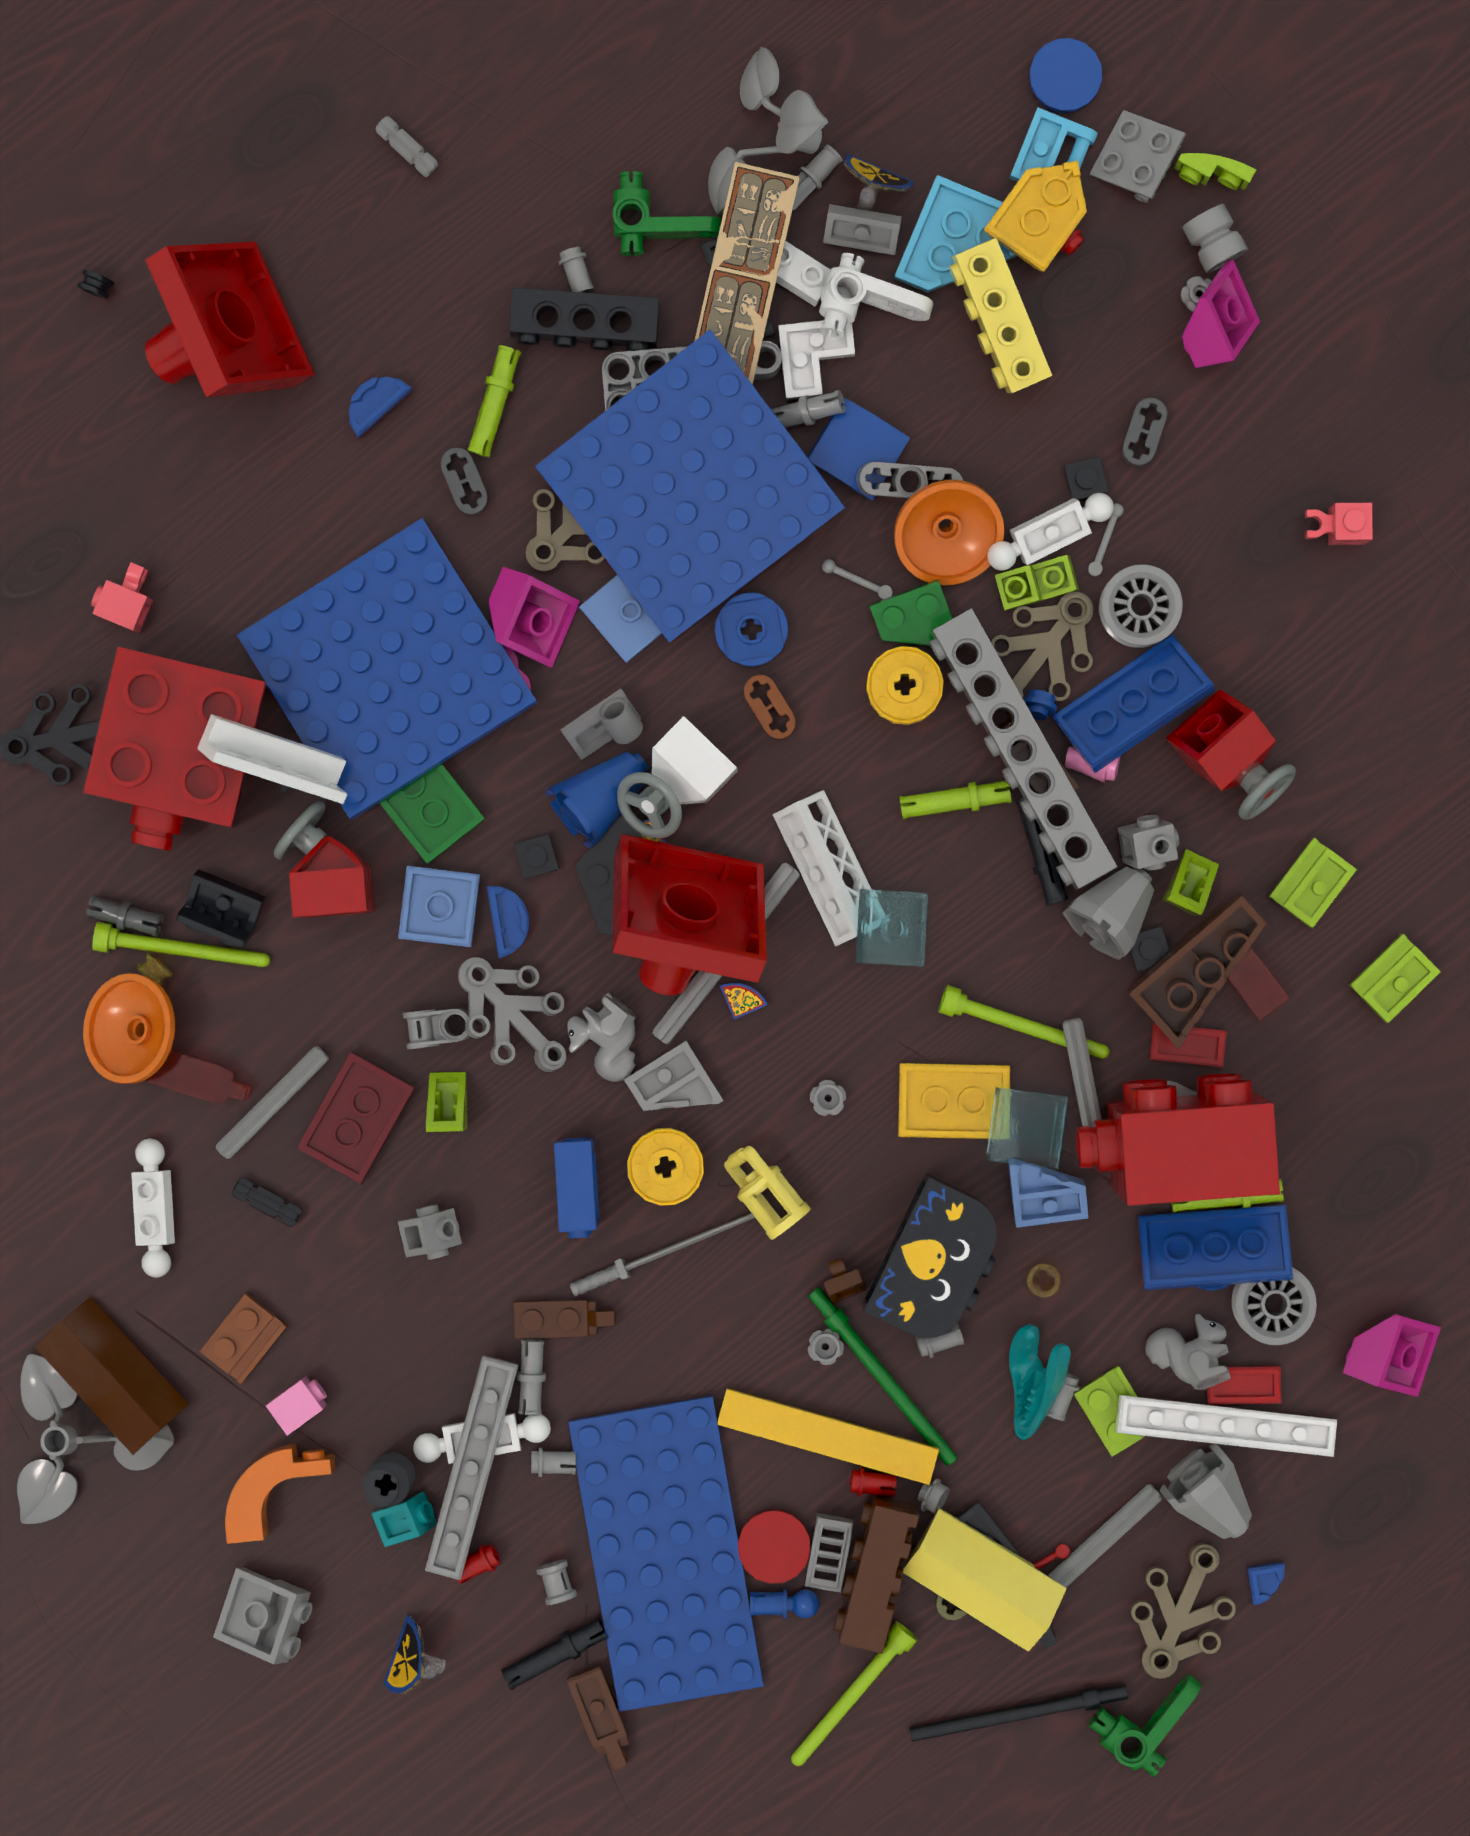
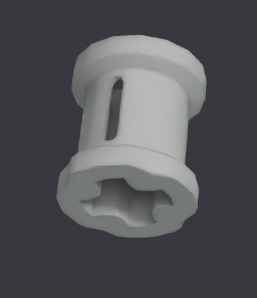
M567 1559L547 1563L536 1569L537 1575L542 1577L547 1597L544 1599L546 1605L561 1603L577 1596L576 1590L571 1588L566 1571L568 1566Z

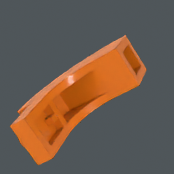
M297 1443L273 1449L257 1459L239 1478L229 1497L225 1516L227 1544L264 1540L269 1534L267 1501L273 1487L290 1478L332 1474L336 1469L335 1455H325L323 1449L304 1451L302 1452V1457L298 1458Z

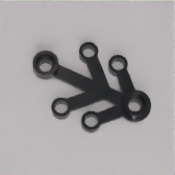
M82 684L73 685L68 691V702L49 732L34 736L45 715L52 713L56 708V699L52 694L47 692L36 694L32 700L33 709L21 728L9 730L1 737V757L12 765L30 763L49 775V779L53 784L64 786L69 784L73 778L72 769L66 764L54 763L37 751L53 747L83 766L88 774L92 754L73 742L96 737L100 721L71 728L70 726L81 708L91 701L92 692L90 688ZM79 688L86 692V698L82 702H77L74 699V692ZM43 696L48 697L50 700V707L47 710H41L38 706V701ZM15 740H19L23 745V749L19 754H15L11 750V744ZM58 768H63L67 772V777L63 782L55 778V771Z

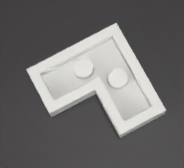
M824 320L778 325L786 400H795L806 395L809 398L823 395L819 360L855 356L852 323L846 324L844 336L841 338L831 337L832 330H829L828 335L821 332L820 329Z

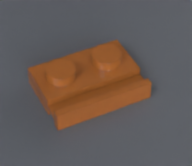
M246 1293L199 1352L224 1372L234 1377L239 1384H242L288 1325Z

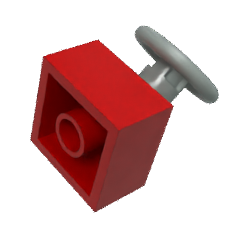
M1221 689L1166 737L1167 741L1186 765L1219 790L1223 791L1240 785L1248 793L1238 811L1240 818L1243 820L1256 817L1273 804L1288 788L1296 774V769L1292 764L1282 765L1269 774L1262 764L1274 746L1275 738L1252 709Z
M322 801L314 802L288 828L273 852L274 857L279 860L288 856L296 847L306 855L289 872L293 918L375 912L372 868L353 849L333 837H327V834L319 827L317 829L314 827L320 820L326 807Z

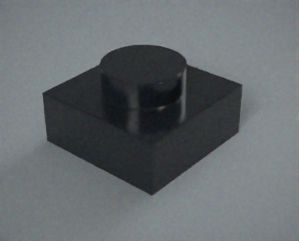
M1100 457L1063 466L1070 499L1075 498L1080 501L1088 499L1094 493H1108Z
M550 834L514 844L524 879L560 870Z
M1162 926L1139 932L1136 943L1130 950L1136 972L1153 967L1170 952Z

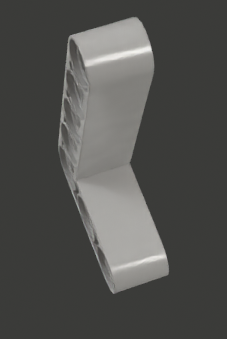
M762 341L760 353H771L775 357L776 362L767 369L757 365L754 381L771 379L781 369V351L771 341ZM687 347L615 352L607 356L602 365L605 411L650 376L645 370L651 361L657 360L666 364ZM618 363L627 365L629 368L627 377L622 380L613 379L609 375L613 365Z

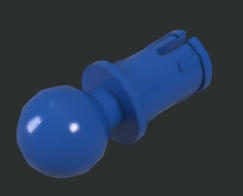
M783 1589V1592L750 1591V1616L783 1615V1619H787V1611H793L798 1617L807 1619L817 1614L820 1606L818 1596L807 1589L800 1590L793 1596H787V1589Z

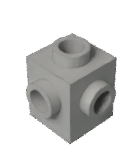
M1158 815L1141 816L1137 818V823L1118 827L1121 855L1124 864L1136 869L1158 870L1166 866L1165 862L1178 859L1176 848L1179 846L1178 832L1172 823L1160 819Z
M438 1204L416 1209L417 1216L398 1221L406 1257L427 1254L428 1260L449 1255L448 1248L462 1244L454 1208L439 1211Z

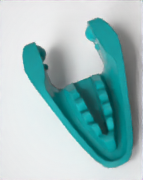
M1033 1324L1024 1325L1016 1332L1010 1345L1009 1370L1014 1388V1430L1017 1437L1021 1440L1032 1437L1041 1426L1064 1385L1071 1357L1069 1347L1059 1343L1052 1349L1047 1368H1044L1037 1356L1039 1330Z

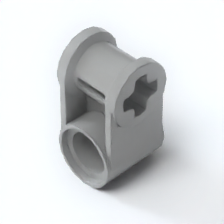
M455 1008L403 1013V1018L407 1020L410 1042L406 1044L407 1049L433 1047L443 1043L468 1039L470 1036L466 1033V1030L461 1035H455L450 1031L448 1024L450 1018L455 1014L462 1016L465 1022L469 1020V1011ZM473 1021L472 1023L474 1031L476 1027V1021Z

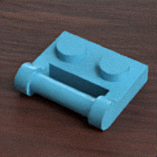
M1037 107L1009 179L1018 182L1027 169L1054 166L1066 135L1076 139L1067 162L1078 161L1080 169L1089 145H1094L1098 133L1091 128Z

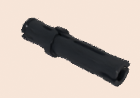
M1024 797L1015 801L1019 808L1036 866L1032 869L1034 875L1038 874L1046 901L1045 904L1048 906L1066 901L1068 896L1066 895L1063 881L1056 869L1061 863L1059 860L1056 861L1054 852L1048 854L1038 837V834L1043 831L1036 819L1030 822L1020 805V802L1025 800Z
M597 1617L573 1632L567 1630L561 1633L560 1639L510 1666L502 1668L501 1672L505 1682H510L508 1687L514 1690L519 1685L571 1657L576 1660L581 1657V1652L603 1640L609 1639L605 1633L604 1625L601 1626V1619Z

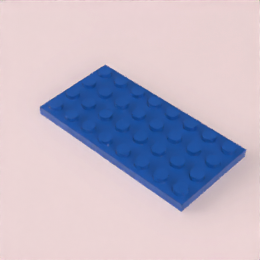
M713 1395L568 1421L573 1452H576V1469L604 1629L609 1637L607 1639V1646L619 1712L764 1687L752 1616H750L747 1585L739 1549L738 1534Z

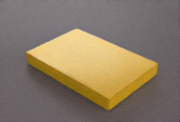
M900 1063L898 1137L1009 1139L1010 1066Z

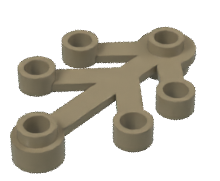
M546 489L538 490L534 494L533 504L537 509V536L531 539L526 547V559L531 567L538 571L546 572L556 568L560 561H588L591 564L597 565L605 560L603 555L597 560L589 557V550L595 547L593 542H590L586 547L563 546L573 535H587L564 504L563 524L551 535L550 511L555 506V497L551 491ZM544 494L550 496L551 503L549 506L540 507L537 504L539 496ZM542 546H547L551 550V554L547 559H540L537 556V550Z
M1069 592L1060 599L1058 605L1037 608L1019 606L1012 614L1013 624L1018 628H1028L1033 622L1058 621L1049 632L1015 637L997 635L992 639L993 647L995 642L1000 639L1008 644L1006 652H997L999 658L1007 656L1010 652L1035 649L1012 679L1022 698H1024L1022 690L1047 658L1051 680L1048 692L1054 695L1052 691L1053 686L1062 684L1066 689V693L1063 697L1055 696V702H1062L1069 697L1071 688L1065 679L1061 640L1069 629L1074 654L1070 658L1071 668L1077 673H1084L1092 667L1093 658L1087 648L1085 625L1093 616V604L1087 595L1081 592ZM1069 605H1079L1081 608L1080 616L1072 617L1068 613ZM1019 611L1029 613L1030 621L1028 623L1022 624L1017 620V613ZM1084 655L1088 659L1087 667H1077L1075 664L1076 656Z
M1207 1542L1196 1543L1189 1551L1188 1559L1192 1569L1176 1605L1167 1586L1168 1575L1165 1570L1159 1566H1152L1145 1573V1581L1153 1589L1167 1625L1161 1639L1151 1620L1153 1618L1151 1605L1145 1600H1137L1130 1607V1614L1133 1620L1139 1624L1147 1645L1142 1653V1665L1145 1671L1154 1678L1163 1679L1171 1676L1176 1671L1180 1660L1201 1652L1207 1654L1217 1652L1221 1646V1640L1218 1634L1210 1629L1200 1632L1196 1639L1178 1645L1175 1644L1181 1632L1216 1618L1229 1620L1236 1612L1234 1602L1227 1596H1219L1213 1603L1190 1611L1206 1574L1213 1572L1219 1565L1220 1558L1217 1550ZM1208 1553L1211 1555V1562L1205 1566L1200 1565L1198 1562L1200 1555ZM1154 1572H1160L1163 1574V1580L1159 1584H1153L1150 1582V1576ZM1221 1602L1230 1603V1610L1226 1614H1221L1217 1610ZM1139 1606H1146L1148 1608V1614L1144 1618H1139L1135 1615V1610ZM1206 1636L1215 1637L1216 1641L1212 1647L1207 1648L1203 1646V1639ZM1163 1654L1167 1656V1662L1164 1666H1156L1154 1664V1659L1157 1655Z

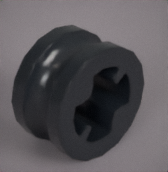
M84 269L82 272L84 281L78 282L77 287L91 295L108 300L110 295L107 293L109 287H113L115 283L100 274Z

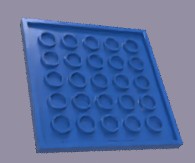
M711 329L535 466L669 643L846 508Z
M423 518L237 634L303 744L340 756L346 760L337 786L347 793L344 804H341L351 820L538 704L504 647L496 642L494 631Z

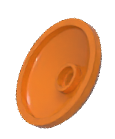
M961 480L938 481L918 490L905 502L894 526V543L903 565L917 578L928 583L938 579L940 585L964 583L983 573L990 566L987 558L989 548L994 543L1004 539V522L994 499L979 486ZM942 520H951L947 527L939 526Z
M131 973L115 976L97 990L87 1008L83 1026V1039L87 1056L96 1071L107 1080L121 1084L142 1082L155 1074L167 1059L174 1040L175 1017L167 993L155 980L144 975Z

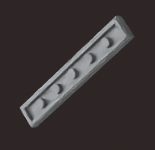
M486 1355L482 1356L425 1571L457 1580L462 1578L519 1364Z

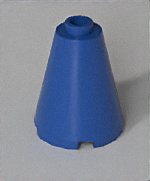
M626 751L552 785L545 793L546 796H554L555 800L550 805L574 837L581 833L586 838L582 844L585 847L592 848L621 815L617 803V790L621 781L629 774L635 772L647 773L649 767L638 753L632 755ZM634 784L630 787L629 791L638 794L645 784Z

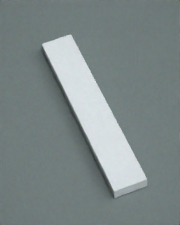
M1119 1395L1115 1432L1334 1457L1337 1420Z

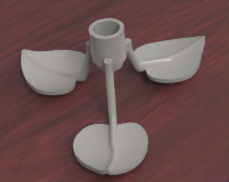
M764 47L759 48V51L753 55L744 70L740 83V98L744 107L749 110H757L763 104L766 109L780 117L776 136L777 146L743 149L737 154L733 148L726 147L717 155L710 169L708 191L715 212L721 216L724 212L735 162L746 164L743 159L747 156L773 153L790 154L800 151L813 154L821 143V129L828 123L826 117L818 110L812 97L805 91L796 90L791 93L781 109L771 103L769 97L776 92L779 85V69L773 54Z
M36 1354L27 1355L21 1372L22 1402L26 1411L36 1420H48L56 1414L55 1419L50 1422V1427L43 1432L40 1441L43 1451L49 1455L51 1460L55 1461L56 1465L48 1459H39L28 1463L21 1471L17 1483L21 1523L37 1524L47 1522L62 1515L72 1506L77 1496L78 1482L74 1475L62 1471L64 1463L60 1456L72 1453L78 1444L116 1441L114 1445L115 1458L123 1467L135 1471L152 1467L174 1445V1435L168 1424L134 1455L129 1452L114 1434L78 1436L77 1431L73 1427L60 1425L63 1418L62 1409L72 1406L77 1400L78 1394L44 1357Z

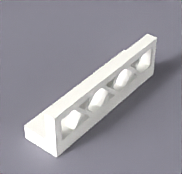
M211 714L197 749L212 762L344 804L347 793L337 786L346 764V760L342 757Z
M824 790L773 814L835 946L887 922ZM816 802L822 815L821 823L814 820L808 805ZM827 837L835 842L838 848L837 856L830 853L826 845ZM843 870L851 875L854 882L853 889L845 885L842 878ZM859 904L866 907L872 919L871 922L864 924L858 912Z

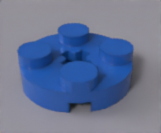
M743 593L731 598L721 609L715 621V637L720 650L731 662L745 667H758L771 662L782 652L788 636V623L783 610L773 600L760 593ZM753 620L756 626L761 625L762 632L756 634L755 640H749L748 635L741 634L740 629L746 627V621Z

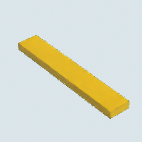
M730 1388L726 1389L717 1422L718 1425L927 1485H930L939 1452L938 1447Z

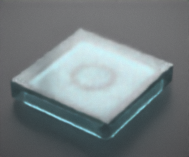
M860 889L856 963L924 967L928 893Z
M996 1087L986 1160L1008 1163V1158H1015L1045 1168L1059 1169L1068 1097Z

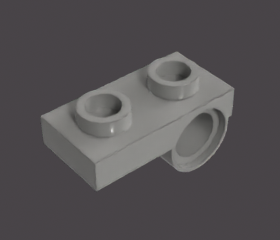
M620 688L560 730L579 758L583 760L612 739L618 744H628L640 736L643 724L641 717Z

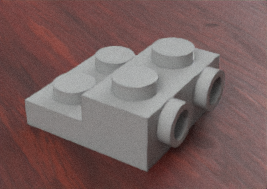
M238 1567L235 1569L213 1638L271 1664L288 1663L289 1659L294 1658L300 1649L301 1640L297 1637L300 1625L309 1619L312 1612V1604L308 1602L311 1592L281 1579L272 1580L247 1568Z

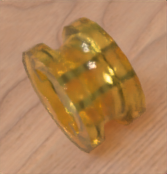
M150 952L146 954V962L138 963L136 966L144 976L155 980L161 987L164 985L163 979L173 975V972Z
M1041 1263L1031 1268L1028 1273L1027 1283L1033 1294L1039 1297H1048L1057 1292L1060 1286V1276L1054 1266ZM1047 1270L1048 1276H1054V1284H1048L1050 1289L1041 1290L1039 1284L1033 1283L1034 1275L1039 1277L1038 1271Z

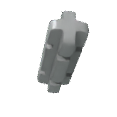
M389 116L384 117L375 128L377 134L385 141L389 140L390 146L411 165L415 164V169L424 177L431 175L438 166L437 160L428 152L424 153V148L403 129L399 130L398 124Z

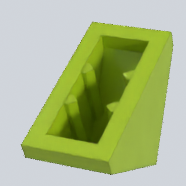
M1186 849L1162 901L1194 916L1202 915L1219 864Z
M466 1072L430 1073L426 1132L464 1131L468 1129Z

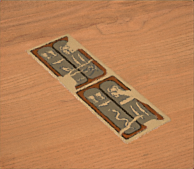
M735 162L695 340L711 329L753 384L800 177Z

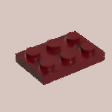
M350 1052L297 1149L360 1184L363 1183L416 1087L356 1053Z

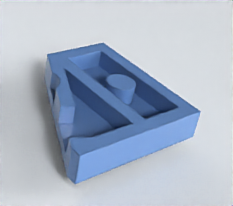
M1008 1158L1013 1215L1016 1228L1089 1218L1084 1179L1015 1158Z

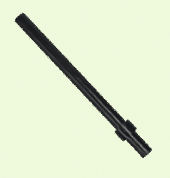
M1125 1684L1099 1690L1095 1686L1081 1689L1082 1693L912 1726L909 1729L912 1742L1081 1708H1085L1086 1711L1100 1709L1101 1704L1128 1699V1693Z

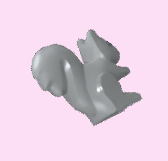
M608 992L602 997L604 1007L600 1012L597 1013L587 1006L582 1011L587 1020L578 1016H573L569 1019L567 1024L571 1041L569 1051L571 1053L575 1052L591 1039L600 1046L594 1058L596 1072L603 1079L617 1083L629 1077L636 1065L634 1063L635 1054L629 1050L635 1037L634 1020L636 1015L630 1008Z
M1196 1314L1195 1324L1198 1338L1187 1343L1182 1335L1173 1328L1164 1327L1152 1333L1145 1345L1146 1356L1149 1357L1151 1363L1157 1364L1161 1369L1170 1366L1180 1380L1191 1384L1194 1389L1204 1390L1231 1379L1228 1367L1218 1363V1358L1229 1353L1226 1344H1219L1227 1336V1331L1222 1325L1205 1320L1200 1314Z

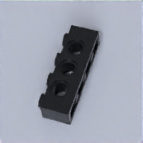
M512 287L509 333L512 338H517V343L523 345H539V340L554 341V346L561 348H575L576 343L590 344L591 349L610 351L612 350V345L627 346V351L649 350V348L657 349L660 301L659 298ZM545 311H553L558 315V321L552 327H543L538 323L540 315ZM581 314H590L595 318V322L590 329L580 330L575 326L576 318ZM624 316L630 319L632 324L629 330L624 333L615 332L611 328L615 318Z

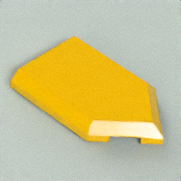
M1078 161L1066 162L1063 165L1046 168L1027 169L984 228V232L992 239L997 238L999 244L1035 269L1045 272L1087 213Z

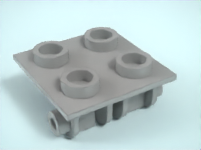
M1123 110L1089 175L1134 192L1136 199L1147 203L1149 198H1154L1155 192L1162 179L1165 178L1166 172L1170 168L1177 151L1180 149L1186 133Z

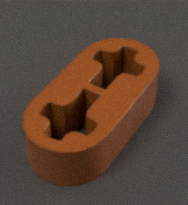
M765 675L751 677L744 687L746 702L769 737L775 740L788 738L795 729L796 720L793 712L771 678ZM756 682L761 686L767 684L770 687L766 694L771 704L765 707L759 697L753 700L750 696L754 692L753 684ZM774 708L778 716H787L789 718V721L786 723L787 730L781 733L779 729L773 731L770 729L769 725L773 723V719L768 712L769 710Z

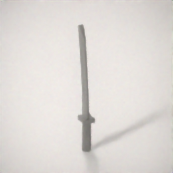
M752 1213L627 1264L624 1258H620L614 1261L615 1265L570 1283V1288L576 1297L579 1294L586 1293L588 1290L591 1291L598 1286H603L607 1282L617 1280V1278H621V1280L631 1277L629 1270L750 1221L755 1217Z

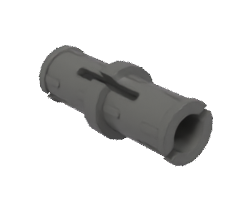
M92 895L88 902V905L95 907H92V909L87 908V917L116 924L118 929L127 930V928H131L155 937L162 930V926L154 925L164 922V915L161 913L157 914L136 908L134 903L124 901L122 904L98 897L97 895Z

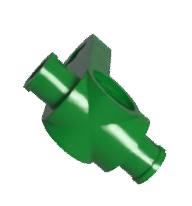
M629 171L619 173L620 189L613 191L614 237L621 239L620 255L631 256L632 245L634 247V256L644 255L643 239H707L718 237L722 218L650 217V191L642 189L643 173L633 171L632 182H630ZM628 210H636L642 215L640 222L635 225H627L621 219Z
M1190 1674L1185 1675L1143 1728L1131 1722L1121 1713L1113 1717L1103 1707L1096 1712L1098 1719L1093 1716L1089 1721L1088 1727L1101 1735L1098 1743L1111 1752L1121 1764L1130 1767L1133 1771L1141 1767L1151 1777H1154L1159 1772L1155 1764L1162 1768L1167 1760L1164 1755H1161L1155 1749L1194 1701L1201 1689L1202 1683ZM1127 1737H1136L1140 1740L1139 1746L1132 1752L1123 1751L1121 1743Z

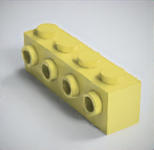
M997 238L990 239L951 256L954 263L949 266L952 278L957 287L960 285L964 287L968 299L963 300L966 312L970 320L977 319L982 333L977 335L978 341L985 355L991 353L996 366L991 371L998 388L1002 389L1005 387L1007 393H1014L1051 377L1052 373Z

